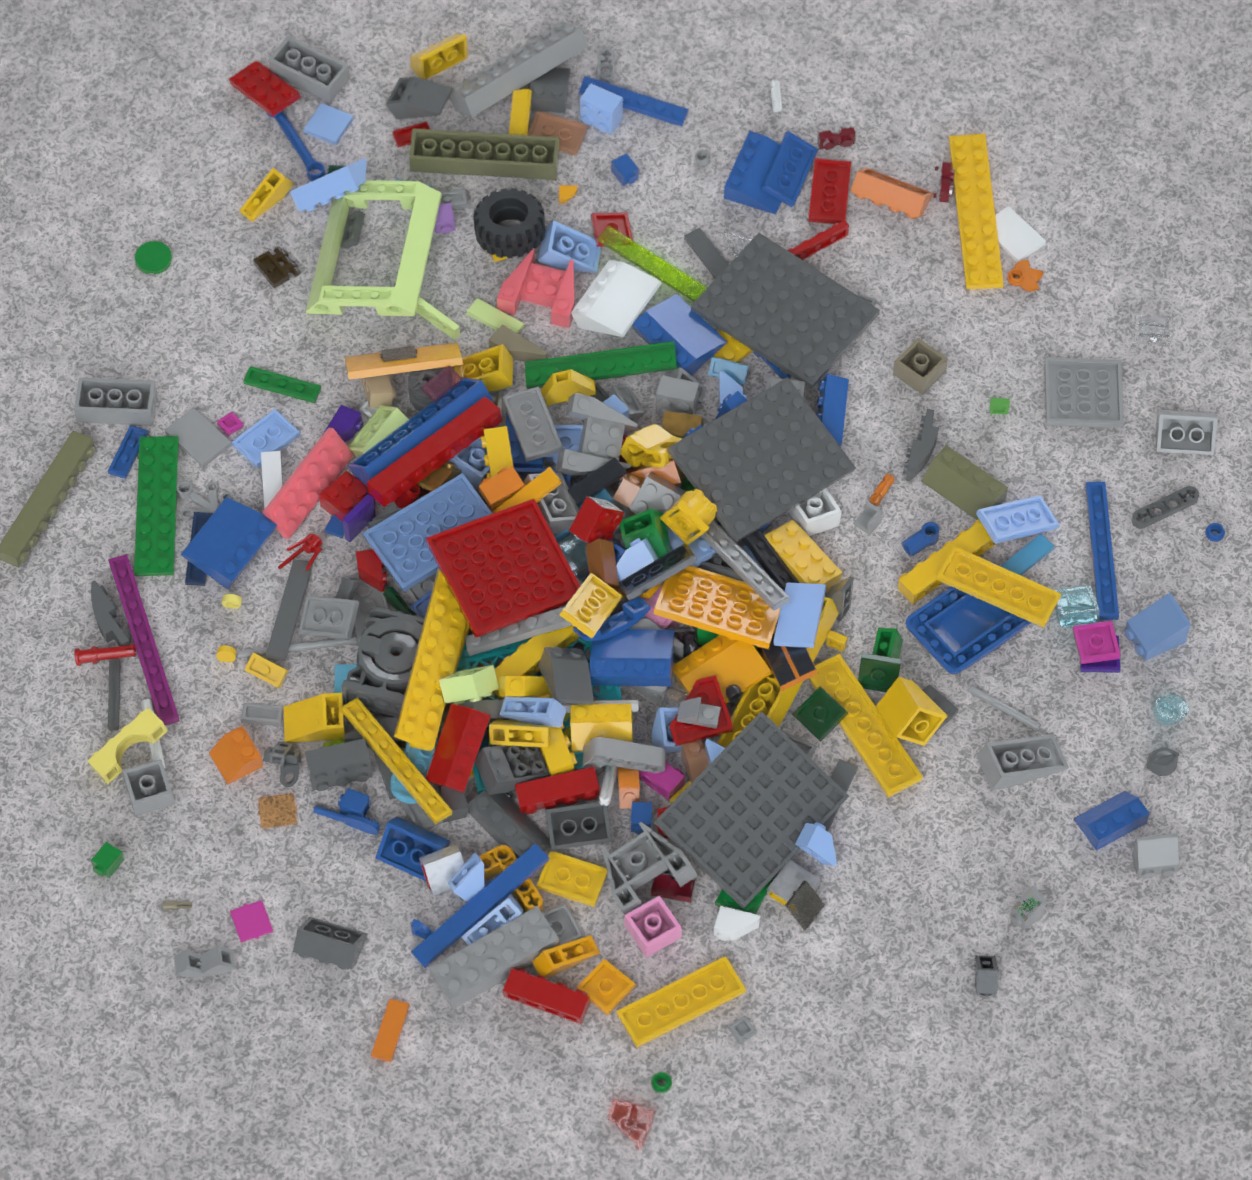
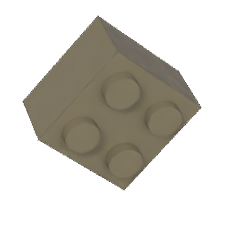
M917 338L894 361L893 375L923 395L946 372L948 358Z

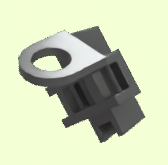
M280 741L275 747H268L264 752L263 762L281 764V784L285 787L293 786L299 777L298 762L301 763V752L293 751L292 743ZM290 772L293 773L292 781L285 782V776Z

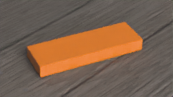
M389 999L371 1053L372 1058L392 1062L410 1007L409 1003Z

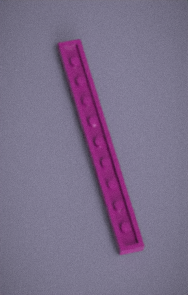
M125 554L108 559L157 717L165 726L179 722L176 706L128 555Z

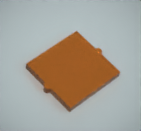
M293 793L258 798V815L260 816L262 829L297 824V807L295 806Z

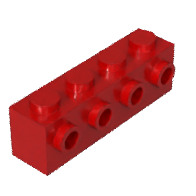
M594 766L515 784L521 814H533L540 809H554L557 805H572L579 800L585 799L590 801L600 796V788Z
M518 968V970L511 969L502 990L505 998L582 1025L591 1003L590 996L585 991L576 989V991L571 990L567 985L560 982L556 984L549 982V979L541 975L537 977L532 976L528 971Z

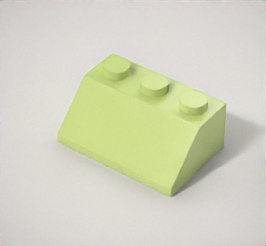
M380 405L349 443L348 448L359 458L409 419L396 407Z

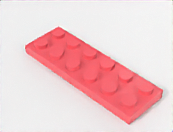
M328 428L263 510L265 516L277 525L276 529L285 539H289L320 500L319 494L334 482L354 456L334 428Z

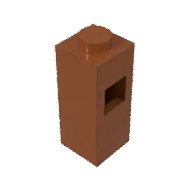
M599 538L585 545L589 574L593 573L613 589L618 587L619 582L613 542Z

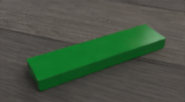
M252 366L249 367L243 383L246 385L314 404L322 389L321 385Z

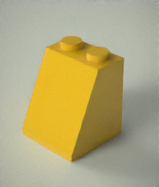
M902 677L896 679L876 705V708L897 738L923 746L926 745L947 718L946 713L913 681Z

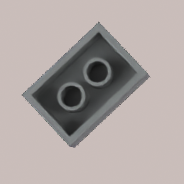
M365 738L305 752L313 791H325L332 786L343 787L350 782H364L372 778L370 757Z

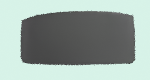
M1169 748L1156 749L1147 758V768L1158 776L1170 775L1177 767L1179 753Z

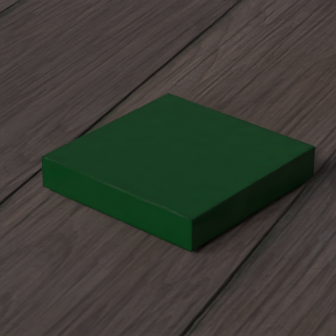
M862 653L858 675L859 683L863 689L887 692L899 677L902 659Z
M820 686L792 715L821 742L849 713Z

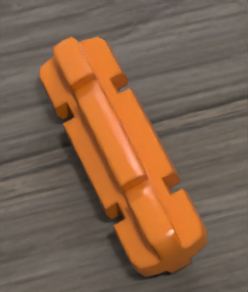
M885 474L883 481L879 483L873 492L874 494L869 498L871 504L876 507L879 505L880 500L883 499L890 489L889 486H892L894 483V476Z

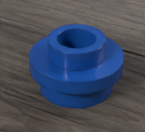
M1212 523L1207 526L1205 535L1210 541L1218 542L1224 538L1225 530L1221 524Z

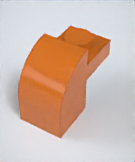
M617 767L619 808H632V802H640L639 771Z

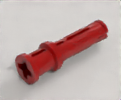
M135 644L100 649L92 646L91 649L80 650L75 648L74 657L76 665L81 666L82 663L93 662V664H97L100 660L136 657L137 653H134L136 652Z

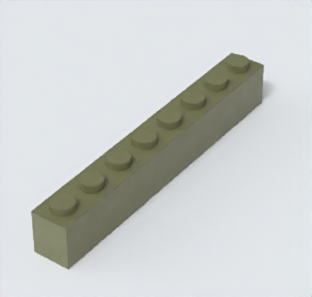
M76 431L71 432L1 541V561L18 568L22 562L25 563L27 561L29 551L38 543L39 535L41 532L44 533L46 531L48 521L51 517H55L59 504L66 500L69 488L75 486L77 476L85 470L89 457L92 458L94 456L96 447L93 438Z

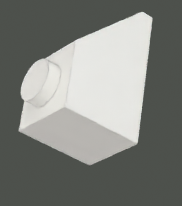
M720 906L714 926V936H717L722 941H734L759 928L760 915Z

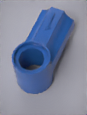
M927 522L922 526L921 530L904 540L902 546L906 553L912 557L926 547L935 545L939 540L938 525L934 522Z

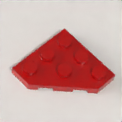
M716 675L696 680L685 700L700 697L701 704L720 707L717 729L677 722V714L669 728L675 747L733 732L734 727Z

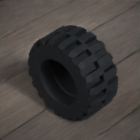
M505 188L499 192H491V195H486L477 204L473 214L476 240L483 250H487V253L491 255L496 254L499 258H503V256L508 259L514 256L519 258L524 256L525 253L529 254L533 248L536 249L540 242L543 241L546 232L544 208L541 202L531 193L528 194L524 190L517 191L516 188H511V190H506ZM505 220H518L522 222L512 227L497 225Z

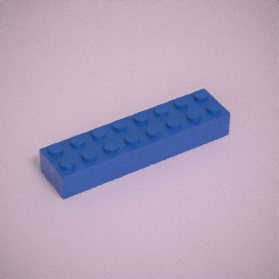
M469 378L462 379L349 464L348 467L354 477L367 486V482L482 398L486 397L490 401L493 400L483 381Z

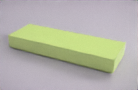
M419 297L416 312L453 340L460 337L459 325Z
M478 298L467 310V315L496 331L502 324L517 334L524 328V323Z

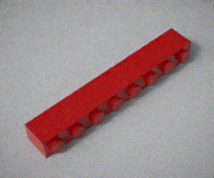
M486 397L482 398L367 482L369 494L383 507L394 502L400 495L409 491L411 487L424 480L433 471L439 469L444 463L484 436V429L498 426L502 422L500 408Z

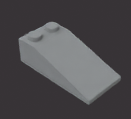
M1054 734L986 743L976 756L992 790L1010 788L1069 769Z

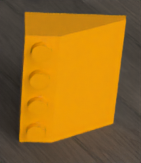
M722 635L717 636L673 665L672 669L677 683L687 695H689L696 680L716 675L725 704L730 702L726 696V688L729 685L736 684L741 688L742 692H745L772 674V671L752 644Z

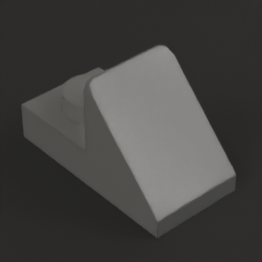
M700 697L681 701L677 722L717 729L720 707L701 704Z

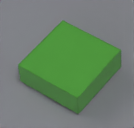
M991 398L989 413L1007 415L1010 399Z

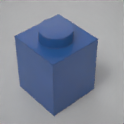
M627 153L611 161V172L622 186L633 184L639 178V168Z
M347 788L345 794H341L338 800L340 813L344 815L350 812L352 814L355 813L354 815L357 813L365 818L371 806L370 796Z
M632 802L631 832H635L638 835L643 833L639 825L640 822L651 828L652 803Z

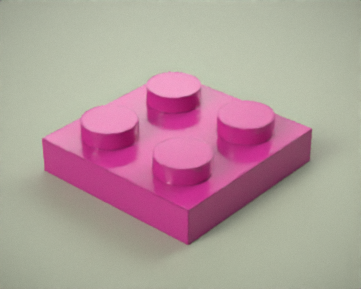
M1112 621L1073 626L1072 631L1081 664L1120 659L1121 654Z

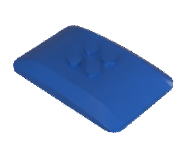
M951 586L909 615L905 624L909 632L948 673L958 674L1000 647L1032 622Z

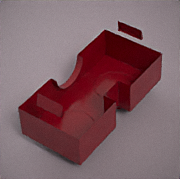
M851 126L842 128L838 134L832 133L831 130L818 132L817 144L819 150H830L837 145L849 147L855 144V129Z
M942 162L939 202L948 203L949 196H953L954 185H950V181L954 182L955 170H951L952 163ZM935 166V171H938L939 166ZM934 193L933 198H936L937 193Z
M659 874L653 878L651 896L658 897L660 895L661 898L691 903L695 880H691L680 887L676 880H671V876Z

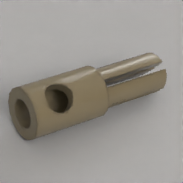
M163 901V910L192 908V902Z

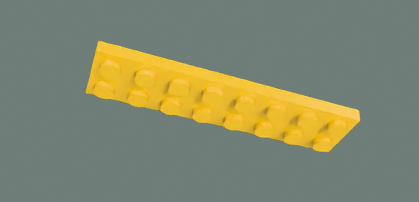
M840 653L815 665L818 674L808 678L815 690L821 686L849 713L839 723V726L886 796L889 798L922 781V774Z

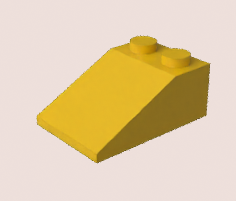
M503 344L463 357V365L452 366L451 388L464 378L482 380L488 391H498L510 387L513 381L514 358Z

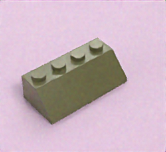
M947 445L933 459L921 480L922 483L976 520H979L976 515L979 509L1002 504L1006 499L1008 491L1007 486Z

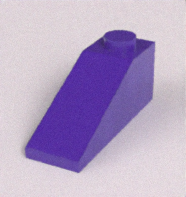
M340 405L326 430L334 428L341 439L347 442L355 436L357 431L359 432L364 424L362 413Z

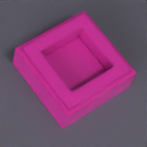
M233 412L228 413L217 421V425L228 437L244 427V424Z

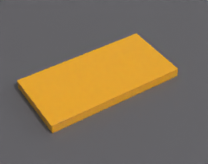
M457 342L345 357L349 380L463 365Z

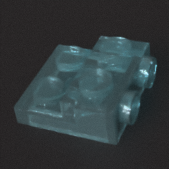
M1091 586L1054 590L1062 594L1056 606V616L1060 627L1073 628V626L1099 622L1100 609Z

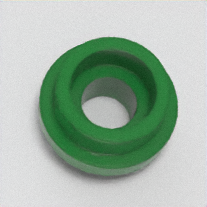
M659 1072L652 1077L651 1086L654 1091L665 1093L671 1089L672 1079L667 1073ZM660 1080H663L666 1084L664 1086L658 1085V1082Z

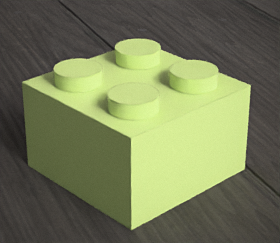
M493 665L460 670L439 680L444 702H453L456 705L465 703V700H470V702L480 701L483 697L491 696L492 691L499 689Z

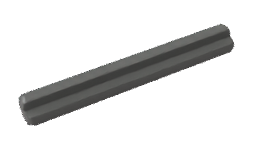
M119 659L109 660L108 729L110 731L119 730L121 666Z

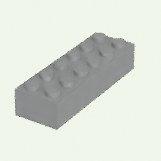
M536 906L431 966V976L450 1007L454 1009L506 980L512 968L516 970L518 968L525 969L532 965V961L544 950L559 946V938L539 907Z

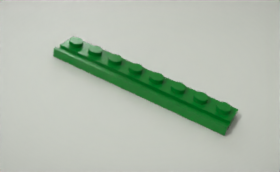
M671 341L524 362L526 388L531 389L538 386L543 388L553 373L573 370L593 380L677 369L675 342Z

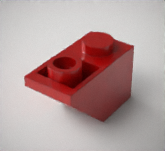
M373 549L356 551L359 579L378 591L384 592V584L388 583L386 572H382V568H385L384 564Z

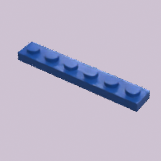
M584 76L579 89V94L583 95L590 84L596 85L623 97L624 109L679 126H683L688 113L687 108Z

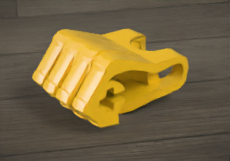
M652 424L629 435L621 448L620 454L627 464H631L633 467H638L642 464L646 467L662 468L669 465V459H673L667 452L668 447L682 438L672 436L657 424Z

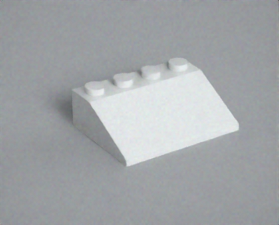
M609 260L571 314L577 326L581 329L624 337L662 283L660 280L625 262Z

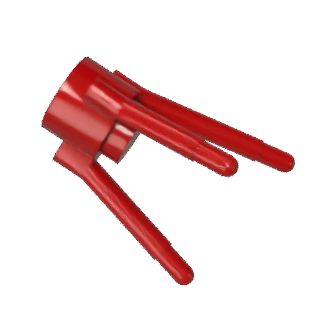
M310 533L302 540L289 546L287 551L302 545L299 550L280 564L278 569L283 568L305 551L308 554L314 553L305 568L308 571L318 554L323 550L321 548L323 543L320 537Z

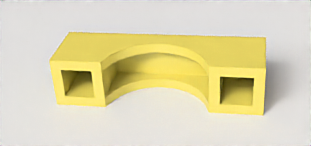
M147 708L140 712L129 725L124 726L121 732L114 738L109 739L106 745L95 752L87 762L109 784L123 771L121 759L128 747L138 742L154 744L168 732V729Z

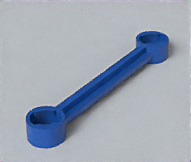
M284 110L273 116L272 118H275L306 166L308 179L314 181L325 176L324 165L314 160L284 114ZM312 169L320 170L321 173L314 175L310 171Z

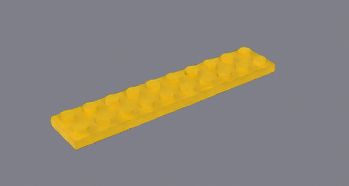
M986 134L950 135L949 147L952 170H955L954 190L966 289L1003 288L1004 283Z
M440 568L437 570L394 737L429 751L434 749L445 707L439 680L454 672L466 624V619Z

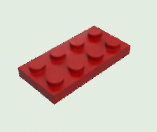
M257 60L228 79L235 89L272 117L301 98L300 92Z
M815 158L808 222L836 224L844 220L846 221L851 161Z

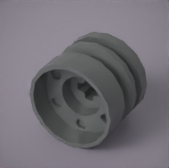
M442 367L411 371L409 373V399L411 405L420 412L448 391L447 373Z

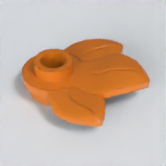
M1022 260L1017 262L1015 267L1008 272L1007 281L1013 286H1020L1025 291L1039 290L1037 282L1042 278L1044 272L1030 268L1029 260Z

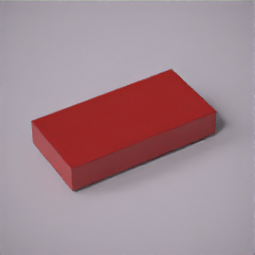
M427 121L392 131L397 147L411 144L413 129L430 130Z

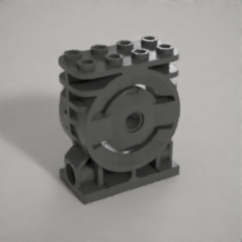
M381 606L370 609L369 618L366 621V629L363 630L358 645L357 667L349 671L347 679L342 684L343 705L358 697L371 713L388 717L400 715L425 620L423 617L408 615L401 611L387 610ZM371 658H374L377 667L373 664Z

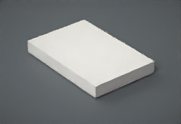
M1009 206L995 215L999 246L1016 262L1022 261L1046 244V240Z

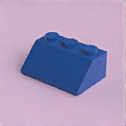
M1123 791L1075 817L1074 821L1097 851L1147 824L1150 813L1137 796Z
M396 816L387 822L375 859L426 881L419 858L449 847L451 841Z

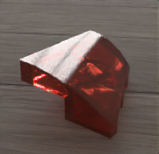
M613 1098L607 1119L625 1137L637 1143L635 1146L637 1149L642 1150L656 1111Z

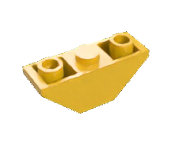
M573 370L553 373L540 390L543 399H545L546 406L565 401L568 402L569 397L574 393L587 396L596 394L595 381Z

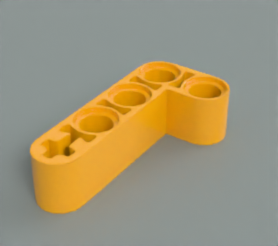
M507 845L497 846L479 856L484 865L490 866L484 869V879L491 878L499 873L501 874L517 860V857ZM500 856L508 857L506 859H499ZM528 878L513 891V894L525 913L536 906L543 912L542 896L531 879ZM520 888H527L528 890H527V891H520L519 889H520Z

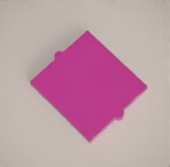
M262 900L251 904H244V906L230 911L240 942L253 938L259 939V936L273 932Z

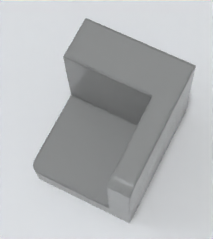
M867 501L864 505V512L855 520L854 525L870 535L880 525L883 511Z

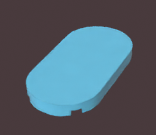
M439 736L436 738L432 751L412 748L409 746V742L404 750L405 755L425 778L435 753ZM392 774L390 788L393 795L404 803H417L396 776Z

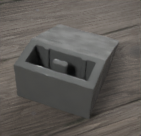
M417 77L399 78L386 105L396 120L439 116L453 88Z
M509 745L486 747L481 750L475 759V764L488 795L506 793L514 790L515 784L545 778L550 775L539 747Z

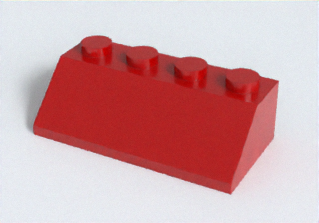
M451 703L425 778L428 782L464 793L491 716L490 714Z

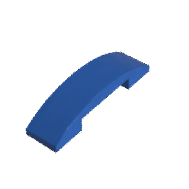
M637 597L624 603L623 611L608 617L592 639L576 627H573V631L585 641L607 639L632 627L649 612L651 607L642 598Z

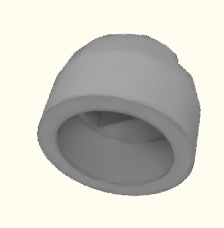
M705 150L698 151L695 154L696 163L703 167L708 165L710 162L709 153Z

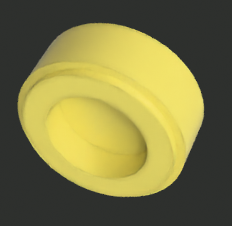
M235 594L223 595L222 605L224 607L234 609L241 607L242 598Z

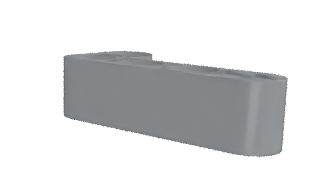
M595 737L583 747V768L594 766L595 770H599L606 764L651 773H661L665 771V749L605 737Z

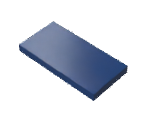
M787 131L783 136L761 189L786 205L793 207L818 149L790 131Z

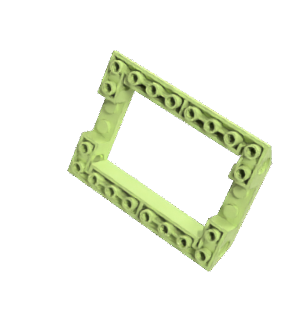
M365 180V183L359 185V190L352 193L347 190L345 191L346 195L338 199L333 197L306 314L342 315L344 306L375 307L378 316H415L442 194L420 181ZM369 200H399L402 209H412L395 287L331 286L349 207L367 209Z

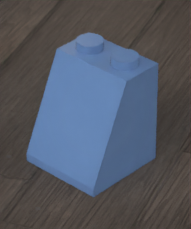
M1169 593L1129 619L1124 633L1126 638L1134 643L1137 655L1142 656L1146 661L1186 643L1191 623L1172 594Z

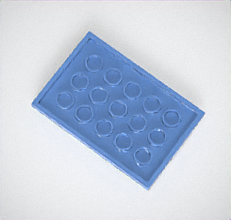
M462 473L363 532V536L399 587L405 592L435 574L439 568L426 543V537L490 515L492 512Z

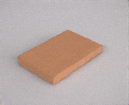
M537 111L527 135L559 137L560 151L577 156L589 125Z

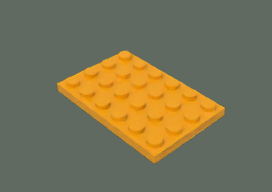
M690 565L664 581L653 614L768 649L781 607L773 611L746 582Z

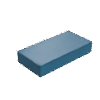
M713 356L708 375L719 378L720 371H724L737 383L745 384L749 365Z

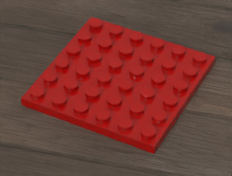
M535 499L426 537V543L475 638L566 605L580 588L577 578Z

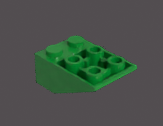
M652 508L623 519L620 523V529L626 549H629L631 547L629 543L640 538L642 541L647 538L658 559L671 552L667 526L660 518L663 513Z

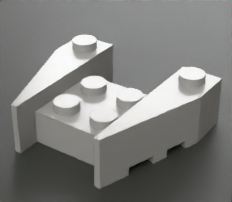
M574 393L569 397L566 416L584 420L579 451L576 452L568 449L561 451L558 455L556 472L572 476L591 474L614 457L619 461L624 430L632 431L637 428L638 424L594 397ZM619 462L625 470L630 468L631 464Z
M642 822L639 825L643 833L611 854L608 853L604 846L602 847L612 896L624 915L643 905L634 891L665 870L669 869L680 887L698 876L682 850L670 844L668 840L660 837Z

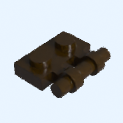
M279 246L274 249L276 254L272 255L270 251H267L253 259L254 265L273 288L290 280L288 273H292L295 277L301 273L298 265L291 261L288 253ZM279 262H283L285 265L281 266Z

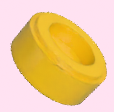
M223 645L218 647L216 658L221 662H234L237 651L231 646Z

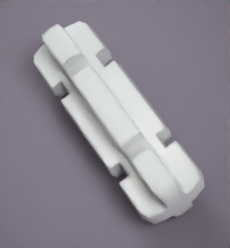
M772 80L770 81L772 111L781 112L780 82Z

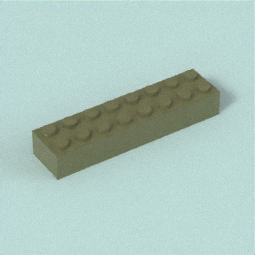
M413 129L409 155L410 172L557 180L560 152L559 137Z

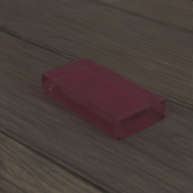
M447 366L423 385L421 390L435 403L462 381V377L450 366Z

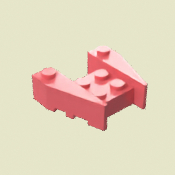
M531 250L503 282L497 297V309L515 315L521 300L552 308L551 324L570 328L573 319L571 312L575 308L573 260L570 259L566 271L535 264V250Z

